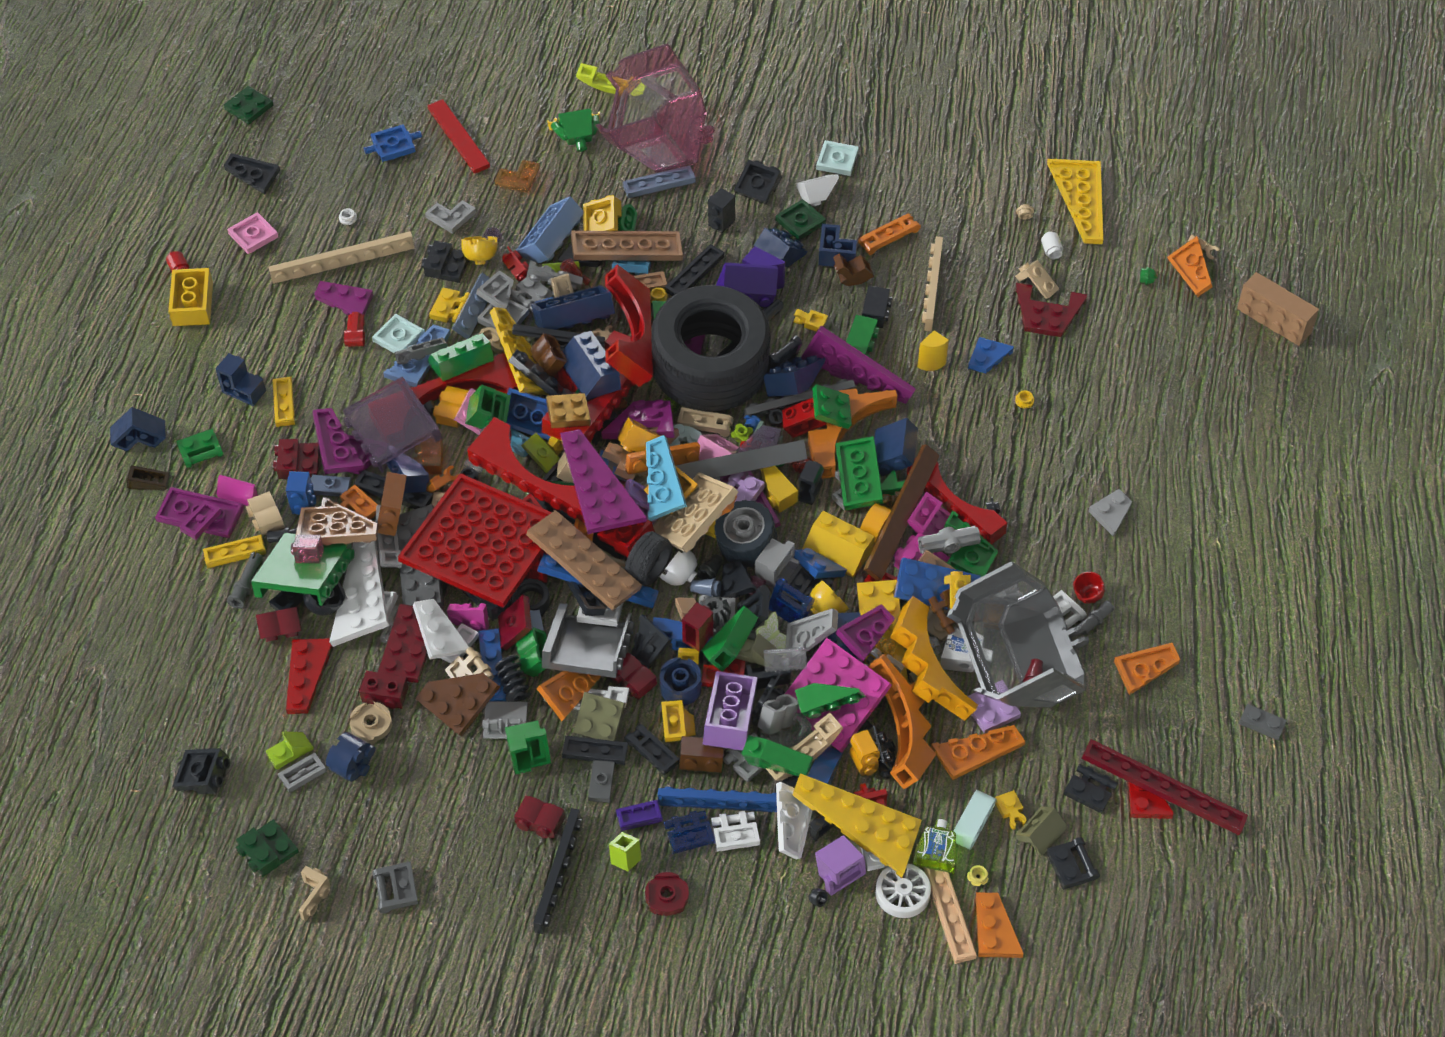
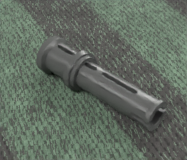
M255 552L250 554L239 581L234 583V590L227 598V603L230 606L238 609L244 607V600L251 592V581L263 559L259 553H256L255 557Z

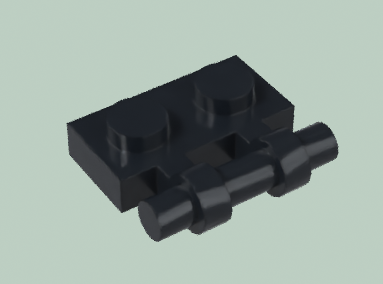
M1079 764L1076 771L1083 774L1082 778L1073 774L1063 795L1102 814L1112 796V793L1106 791V788L1109 787L1115 790L1118 782L1112 780V777L1107 774L1102 775L1094 771L1093 767ZM1091 778L1099 782V787L1088 782L1089 779Z

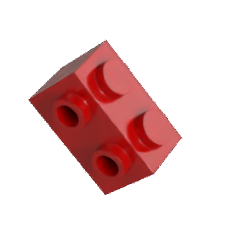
M813 398L782 410L783 429L793 438L826 425V422L815 419Z

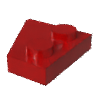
M1128 782L1131 818H1173V811L1165 799Z

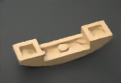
M828 713L814 725L816 730L792 749L813 757V761L821 755L843 729L831 713ZM766 769L776 782L792 776L791 774Z

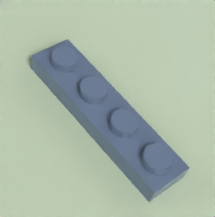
M689 165L623 181V188L629 199L695 183L696 177Z
M484 273L478 276L452 327V330L466 339L471 336L478 322L477 318L487 304L486 300L476 294L477 289L490 279Z

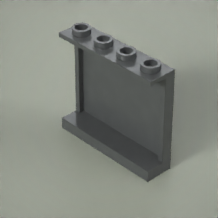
M560 603L542 651V668L616 678L618 670H622L623 658L626 657L627 646L630 645L631 634L634 632L635 622L631 621L632 613H628L626 622H618L617 627L577 622V616L567 615L568 604Z

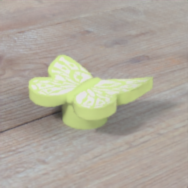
M772 612L768 619L765 620L764 625L757 628L756 636L760 634L777 648V655L779 649L786 648V635L778 630L777 614Z

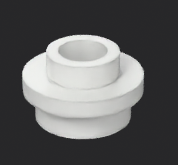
M346 208L340 212L339 221L342 224L351 225L356 222L357 214L352 209Z

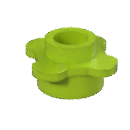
M737 424L734 432H731V437L738 443L747 441L750 438V434L753 433V429Z

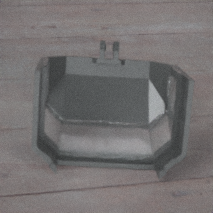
M1011 561L957 590L955 595L956 601L953 608L949 610L947 617L958 623L981 688L978 687L974 691L1009 706L1051 708L1086 690L1087 676L1076 648L1088 644V636L1072 640L1071 637L1078 636L1085 631L1084 626L1079 625L1068 630L1058 603L1043 581ZM1031 660H1042L1043 673L1023 682Z

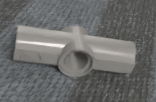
M975 526L957 530L953 527H946L937 534L919 537V551L923 554L927 549L931 553L944 551L947 554L958 551L960 547L979 544L981 540L978 527Z

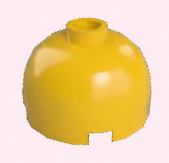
M482 236L461 239V248L464 256L468 260L475 261L476 265L486 264V260L492 259L497 252V237L488 236V240L482 238Z
M823 581L818 583L810 593L809 599L813 607L811 609L813 614L832 608L837 610L838 613H846L849 609L843 600Z

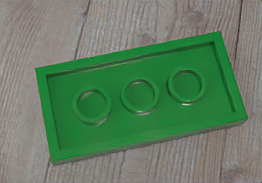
M874 436L835 443L844 509L851 510L873 506L875 503L883 504Z

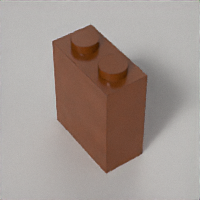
M387 472L377 523L378 533L396 536L407 475Z

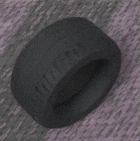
M653 531L645 533L629 553L625 564V571L642 586L651 585L659 578L669 562L672 553L670 541Z

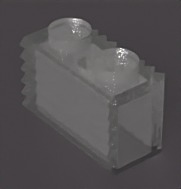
M805 647L763 650L764 667L767 673L773 670L776 672L777 670L789 671L791 669L793 671L795 669L797 671L798 669H807Z

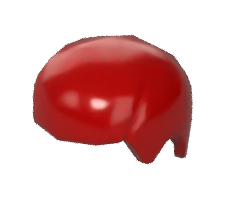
M1092 571L1083 572L1073 582L1075 594L1083 603H1096L1103 598L1105 585L1099 574Z

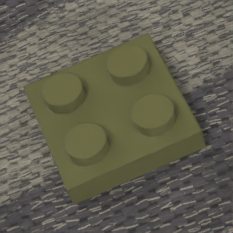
M584 692L574 733L595 739L616 741L625 702Z

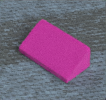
M223 475L218 476V498L243 503L248 506L247 499L258 496L255 484Z

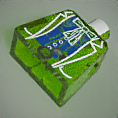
M938 819L936 820L935 827H925L914 853L913 865L954 874L956 833L948 830V821Z

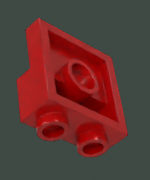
M647 520L642 523L600 531L597 536L600 541L614 546L617 553L628 557L636 542L645 533L655 532L652 521Z

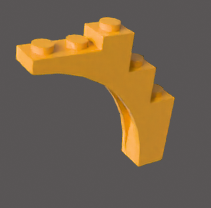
M912 596L902 607L890 636L891 639L907 649L901 663L905 668L917 675L912 692L928 703L933 699L965 721L976 711L978 704L965 695L943 670L934 654L927 631V616L930 607Z

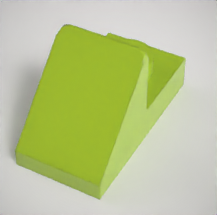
M284 731L282 732L284 740L267 749L266 755L276 770L314 748L304 732Z

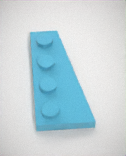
M663 435L646 442L647 484L649 486V495H647L649 503L648 519L652 521L685 508L687 504L667 438Z

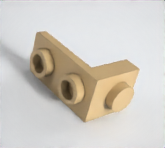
M1038 260L1031 264L1025 263L1019 268L1020 272L1015 276L1019 282L1029 277L1045 299L1050 298L1059 290V287Z
M305 866L301 872L303 881L314 888L299 909L301 919L307 921L310 916L315 914L322 898L325 899L328 896L331 886L328 877L321 870Z

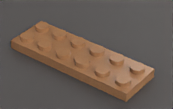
M571 231L574 260L682 261L683 259L679 231Z
M556 510L527 530V536L612 611L641 589L642 585Z

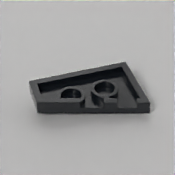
M233 153L230 154L224 164L227 172L263 194H266L280 172L279 165Z

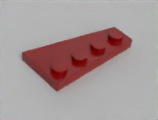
M330 638L292 639L286 703L287 714H308L316 694V687L323 675V668L329 659V652L333 648L329 643Z

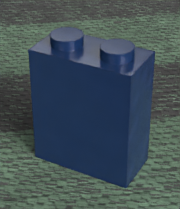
M908 418L875 430L874 440L881 476L888 475L893 470L896 472L910 467L914 463L918 428Z

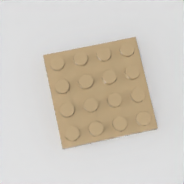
M698 472L692 479L698 486L685 499L687 507L677 510L673 514H667L658 518L653 524L655 532L668 539L673 547L687 553L694 548L696 541L709 530V526L722 515V511L727 505L735 500V496L739 493L735 487Z

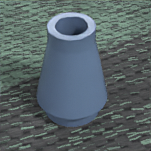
M716 579L692 580L690 590L701 595L719 597L721 581Z

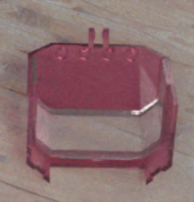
M667 43L622 58L618 62L619 66L614 71L610 70L606 74V77L616 89L608 129L604 128L601 124H596L595 126L609 143L642 162L656 173L698 163L701 143H711L713 141L712 134L715 130L711 125L704 126L706 109L701 90L672 48Z

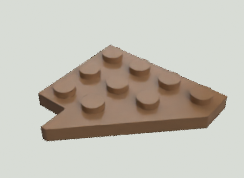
M323 498L321 507L301 508L295 543L296 546L305 547L335 543H369L377 541L378 524L327 498Z

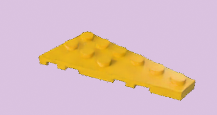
M494 307L490 314L507 360L518 349L520 352L526 353L529 359L537 364L532 358L531 345L523 336L512 334L513 325L516 323L507 309ZM509 362L520 393L549 395Z

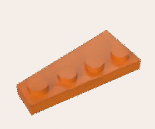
M1012 725L990 730L988 733L981 735L977 733L972 734L968 738L959 740L954 738L941 744L939 742L932 743L931 749L936 753V757L951 779L955 780L1024 746L1025 740L1017 728Z

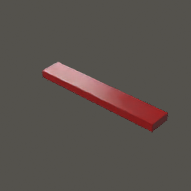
M442 99L427 105L429 112L473 173L476 174L490 168L488 160L445 101Z

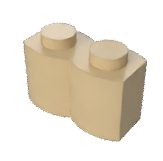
M270 491L247 499L249 505L246 506L249 517H254L252 523L256 532L260 531L262 536H264L269 530L274 531L285 528Z

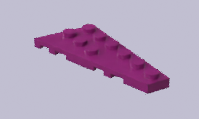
M581 430L560 433L587 533L591 534L646 522L647 517Z

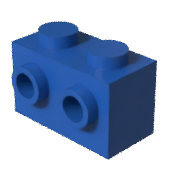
M289 471L286 494L291 513L300 515L301 508L316 506V495L314 494V487L309 472Z

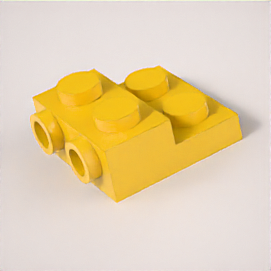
M609 195L603 199L591 200L589 203L583 204V231H618V218L621 217V200L614 195Z

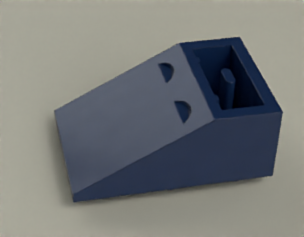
M817 355L806 357V359L795 357L789 362L781 363V367L770 368V372L764 375L767 396L797 395L808 390L826 360L825 357L818 358Z

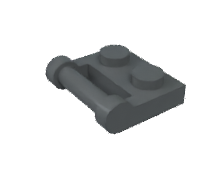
M411 861L377 868L372 871L373 879L376 880L380 902L378 910L380 913H388L393 909L418 904ZM388 876H391L394 899L388 900L384 879Z

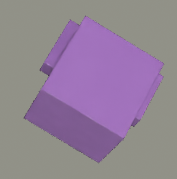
M844 835L815 853L819 876L824 880L826 891L831 896L866 874L864 856Z

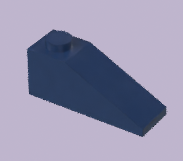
M388 446L386 464L390 471L407 475L404 493L426 492V485L429 483L428 472L417 461L394 447Z

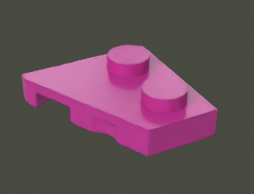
M481 603L478 608H471V604L449 605L447 609L448 619L454 625L459 626L462 623L475 631L488 630L489 620L486 604Z

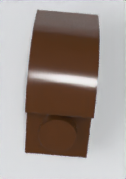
M841 254L833 257L835 261L834 268L843 285H859L874 277L870 263L862 255L849 262Z

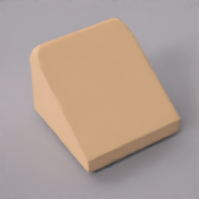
M675 598V605L681 619L696 603L695 598Z

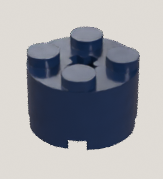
M673 658L667 661L662 666L660 672V691L666 701L682 700L683 706L697 700L701 695L702 689L699 666L690 659Z
M350 732L341 734L337 738L340 740L336 746L332 745L328 752L326 766L333 773L352 782L360 776H366L369 772L370 766L368 764L376 748Z

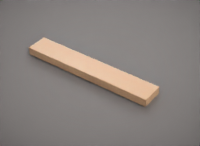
M925 842L916 844L917 851L924 852ZM918 852L923 870L930 880L931 894L954 963L957 964L976 959L977 955L945 861H942V854L937 859L938 856L933 854L932 858L930 857L931 854L927 853L922 857L923 853Z

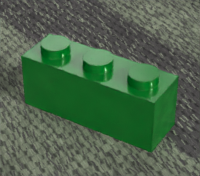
M856 315L846 341L869 358L870 355L868 354L873 352L875 345L873 340L878 338L880 328L877 327L878 320Z

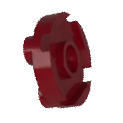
M662 872L655 875L650 883H647L645 887V900L652 913L663 916L674 915L684 911L689 900V888L685 880L683 881L679 878V875L676 873ZM665 890H669L673 895L665 898L661 894H664Z

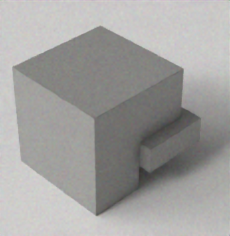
M772 538L755 561V579L781 591L799 565V561L793 558L795 543L788 540L783 544Z

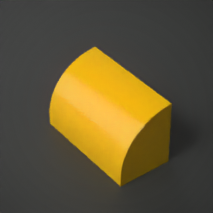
M936 331L930 333L920 343L917 368L925 371H935L942 368L947 360L949 339Z

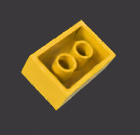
M209 268L172 270L168 312L173 326L210 324L213 280Z

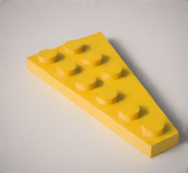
M1048 159L1047 165L1084 244H1103L1101 161Z
M799 775L792 794L795 798L812 811L816 810L825 817L824 820L836 825L841 829V833L866 852H871L877 856L882 864L894 869L899 877H903L922 822L921 819L806 775Z

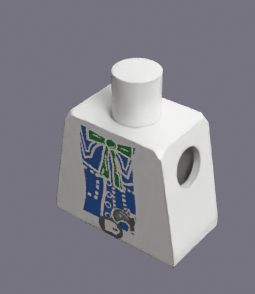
M954 627L956 632L947 637L940 665L945 670L973 672L974 667L961 631ZM975 636L978 647L980 649L981 639L980 637ZM980 650L984 663L988 665L991 653Z

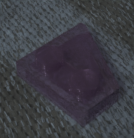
M762 425L736 450V453L778 445L781 429Z

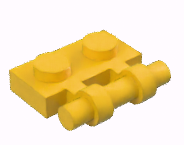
M443 287L429 313L430 319L447 323L449 318H453L452 322L455 323L470 293L466 292L460 298V291Z

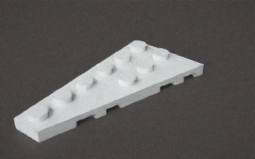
M376 541L369 543L353 542L352 549H354L355 556L347 567L343 584L346 596L336 613L329 641L332 647L389 626Z

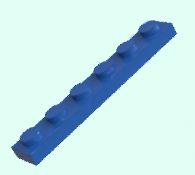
M543 555L537 572L568 582L573 581L576 584H582L550 555ZM641 586V589L627 599V601L653 609L659 591Z
M673 787L658 788L659 806L777 812V793L762 794L756 791L744 793L736 790L726 792L715 789L696 790L694 788L675 789Z

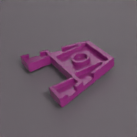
M670 400L634 401L601 432L603 439H618L617 437L629 417L646 427H658L656 433L660 436L664 435L666 438H675Z

